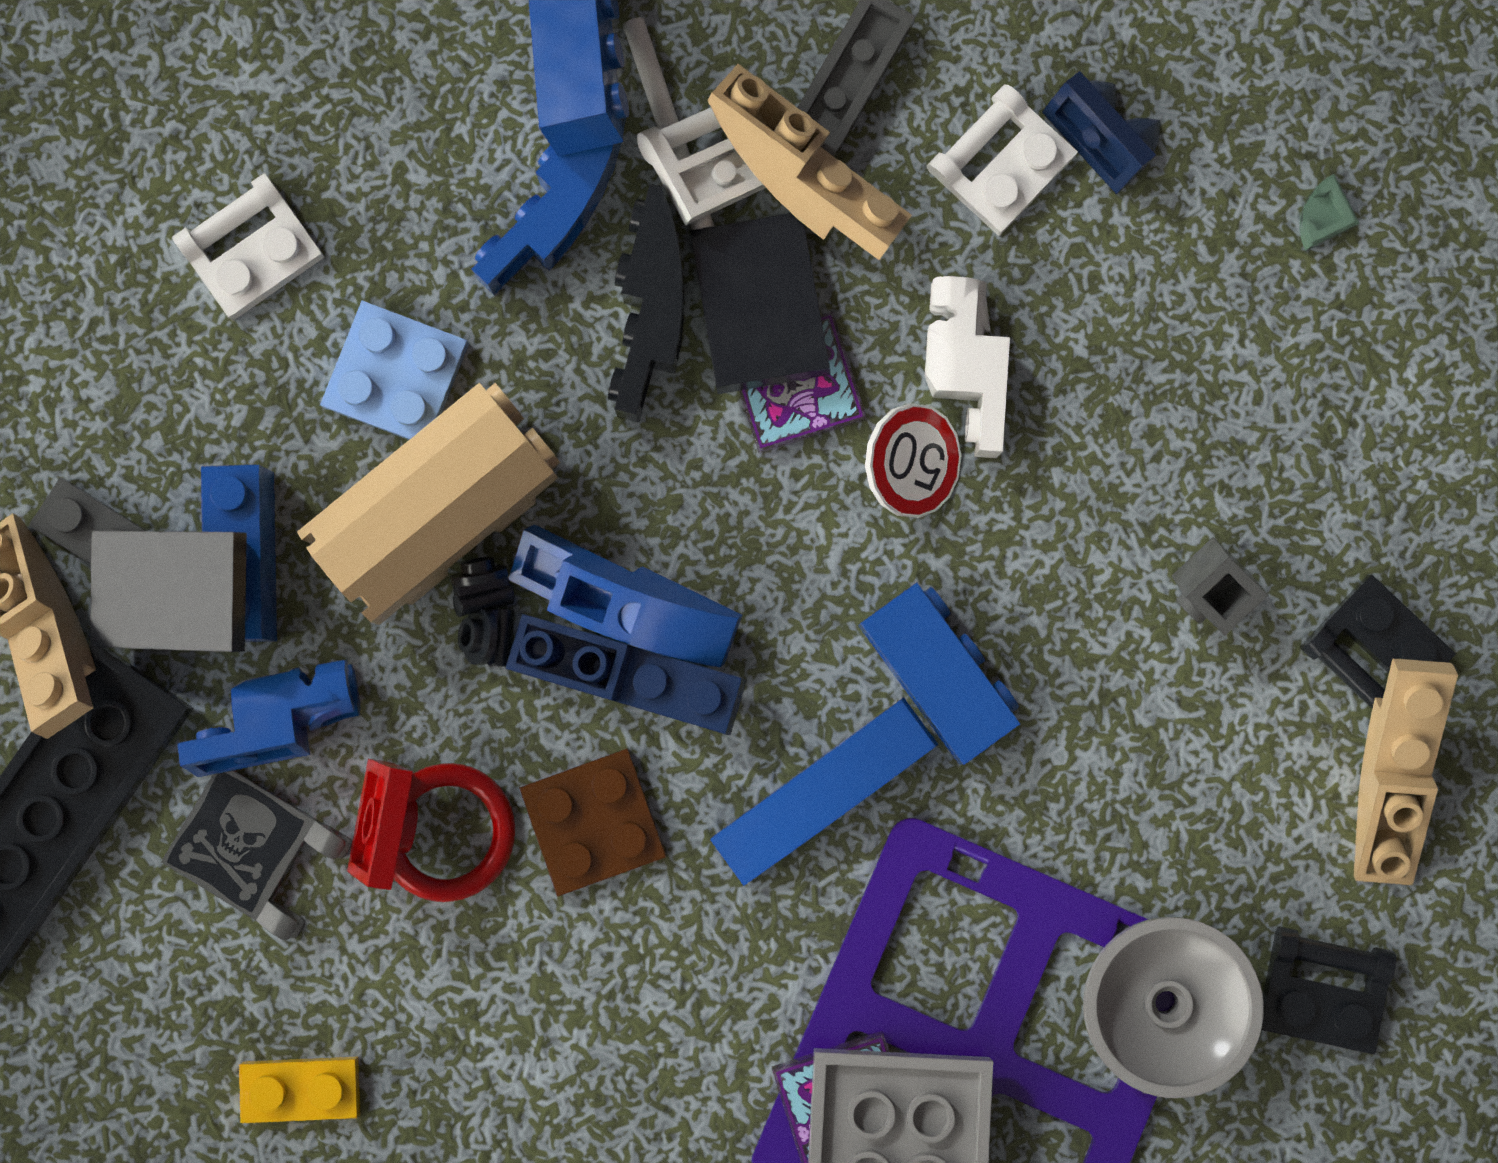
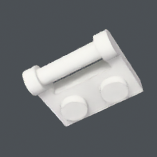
M1006 84L992 96L993 105L946 154L939 152L927 164L928 171L998 236L1015 221L1078 153L1027 105L1025 99L1018 91ZM1011 119L1021 131L971 182L962 174L961 169Z
M711 107L661 130L653 126L637 135L638 147L643 158L653 165L685 226L766 188L737 153L729 139L678 161L672 149L721 128Z
M263 173L251 182L253 185L252 189L196 228L189 231L185 227L172 236L179 250L193 266L223 311L232 321L325 257L266 173ZM265 207H269L276 218L214 261L210 260L204 251L206 248Z

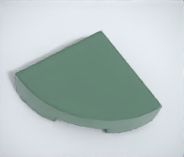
M1335 174L1327 177L1311 192L1310 198L1306 205L1304 203L1302 208L1300 236L1305 251L1360 224Z

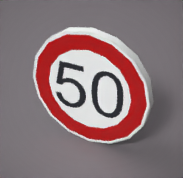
M909 403L891 409L876 424L867 444L865 468L869 487L881 506L897 516L920 518L937 511L950 498L959 479L961 451L957 433L948 418L934 407Z

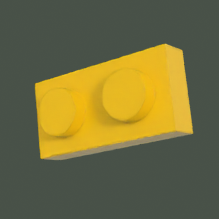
M358 1056L245 1061L239 1064L241 1123L350 1119L360 1116Z

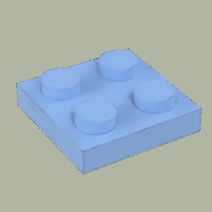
M361 301L320 405L333 412L410 440L442 414L469 342L466 339Z

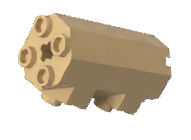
M479 382L297 531L301 540L311 544L307 547L308 552L339 591L351 603L359 596L365 602L368 608L361 613L371 623L380 625L404 604L413 605L448 576L449 567L492 532H502L536 503V496L558 479L552 469L561 462L533 428L524 435L520 432L516 425L523 421L524 418L496 383L485 390Z

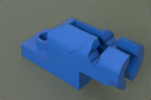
M347 659L317 664L312 681L298 667L288 672L246 680L231 689V704L235 732H231V729L223 727L210 728L196 733L195 740L177 743L179 763L181 767L196 777H203L310 755L307 726H309L310 731H315L340 720L360 715V697L355 670L352 664L348 665Z

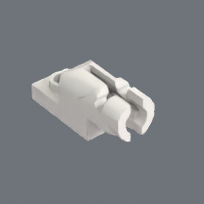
M936 277L933 279V283H931L930 312L934 315H942L948 321L937 320L929 326L925 363L926 382L933 398L978 401L977 408H968L965 442H975L974 457L997 458L1003 452L1010 337L984 336V332H990L986 299L987 283L985 281L968 277Z

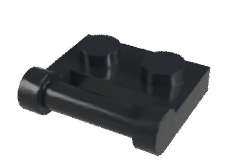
M1372 574L1367 575L1300 646V649L1312 660L1319 658L1372 709L1375 698H1383L1385 689L1334 642L1342 631L1349 635L1388 673L1393 658L1448 663L1456 655L1446 643Z
M1277 927L1263 992L1264 1007L1261 1030L1375 1055L1388 985L1394 977L1396 968L1395 952L1378 947L1373 948L1371 952L1300 937L1295 929ZM1296 959L1367 975L1364 991L1291 976V965Z

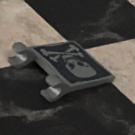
M233 770L212 775L161 863L251 917L274 936L282 940H288L289 938L299 936L305 926V920L286 907L272 901L304 844H309L328 858L336 859L346 856L352 846V840Z

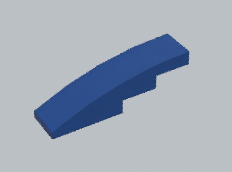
M903 697L776 789L760 803L723 828L710 840L743 886H745L935 748L938 743Z

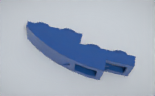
M626 118L621 119L623 133ZM622 142L559 157L550 145L539 158L538 165L540 167L535 172L541 187L547 193L542 198L539 195L529 198L515 215L514 219L517 223L502 238L499 235H495L479 249L475 256V260L478 263L471 269L478 281L495 295L533 256L550 271L569 250L593 215L614 171Z
M535 524L523 530L508 578L510 581L550 600L547 611L574 624L654 653L714 667H722L725 664L742 618V614L643 566L631 572Z

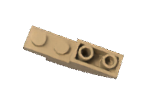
M739 64L734 67L708 98L707 101L737 153L754 175L784 207L823 240L832 228L835 227L880 260L912 215L895 203L889 196L883 194L852 171L845 163L836 159L821 147L830 134L827 129Z
M12 513L0 522V636L8 639L31 732L48 739L93 709L85 677L95 671L96 667L78 617L52 565L21 517Z
M1392 659L1384 696L1374 700L1365 744L1358 794L1354 864L1355 881L1413 885L1438 791L1432 774L1458 678V673L1452 663Z

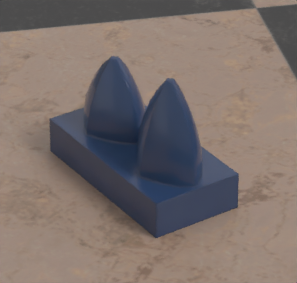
M1079 71L1063 84L1042 113L1115 194H1118L1156 156L1154 151L1160 136V120L1151 118L1124 120L1115 110L1117 101L1116 84L1099 80L1089 81Z

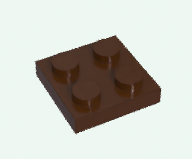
M629 748L519 787L557 897L667 857Z

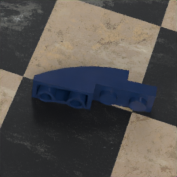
M525 614L521 616L505 668L730 736L747 682L746 679Z

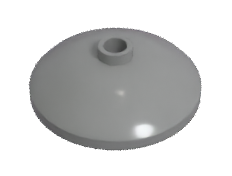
M1159 917L1142 921L1123 930L1099 953L1091 967L1085 984L1083 996L1084 1021L1088 1036L1096 1053L1103 1063L1123 1082L1153 1096L1188 1098L1202 1095L1220 1087L1235 1076L1248 1061L1256 1047L1262 1029L1263 996L1260 982L1251 962L1238 945L1225 934L1193 919ZM1164 991H1170L1174 996L1173 1006L1167 1011H1158L1155 1004L1157 996Z

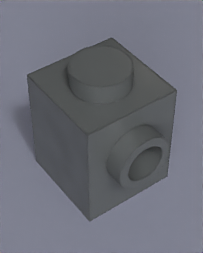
M1214 537L1172 575L1173 580L1182 592L1176 598L1180 606L1199 624L1207 618L1224 635L1229 633L1269 596L1254 576Z

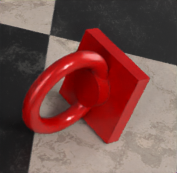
M368 758L347 872L371 888L391 890L394 879L409 893L425 900L453 902L471 897L493 883L509 861L515 841V819L510 802L501 787L491 777L467 765L442 763L425 767L413 773L412 770L395 763ZM444 786L463 788L475 794L488 809L493 826L491 844L483 860L470 872L451 879L434 878L422 873L406 856V853L412 847L417 828L418 805L416 800L424 793Z

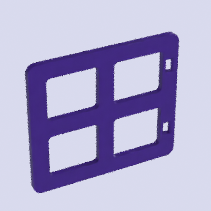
M916 818L902 819L890 830L790 1067L812 1061L814 1048L842 1050L848 1035L854 1031H861L877 1039L882 1038V1041L909 1053L990 1057L993 1060L992 1097L996 1094L1007 1095L1088 1131L1091 1134L1092 1140L1083 1163H1130L1157 1096L1141 1092L1123 1082L1120 1078L1117 1079L1114 1088L1110 1091L1103 1092L1016 1054L1013 1045L1055 943L1061 934L1072 933L1105 947L1113 939L1117 929V922L1131 927L1134 924L1149 919ZM953 850L987 864L978 882L947 869L953 856ZM921 871H930L1012 907L1017 914L1016 922L974 1022L967 1029H958L875 992L871 987V980L913 881ZM1164 991L1157 996L1155 1001L1157 1010L1163 1012L1173 1006L1174 996L1170 991ZM804 1066L787 1071V1073L795 1076L797 1072H804ZM803 1077V1078H805V1079L807 1080L806 1082H808L809 1080H812V1079H809V1078H807V1077ZM797 1081L795 1082V1083H797V1084L800 1085V1086L803 1085V1084L800 1083V1082H797ZM803 1087V1089H804L805 1091H807V1092L810 1091L809 1088L805 1089V1088ZM781 1088L755 1146L751 1163H804ZM787 1096V1100H788V1103H789V1106H790V1109H791V1108H792V1106H791L792 1101L789 1100V1099H788V1096ZM802 1103L805 1107L811 1110L810 1106ZM792 1112L795 1125H797L796 1122L798 1124L799 1122L797 1121L796 1115ZM804 1150V1154L808 1163V1153Z

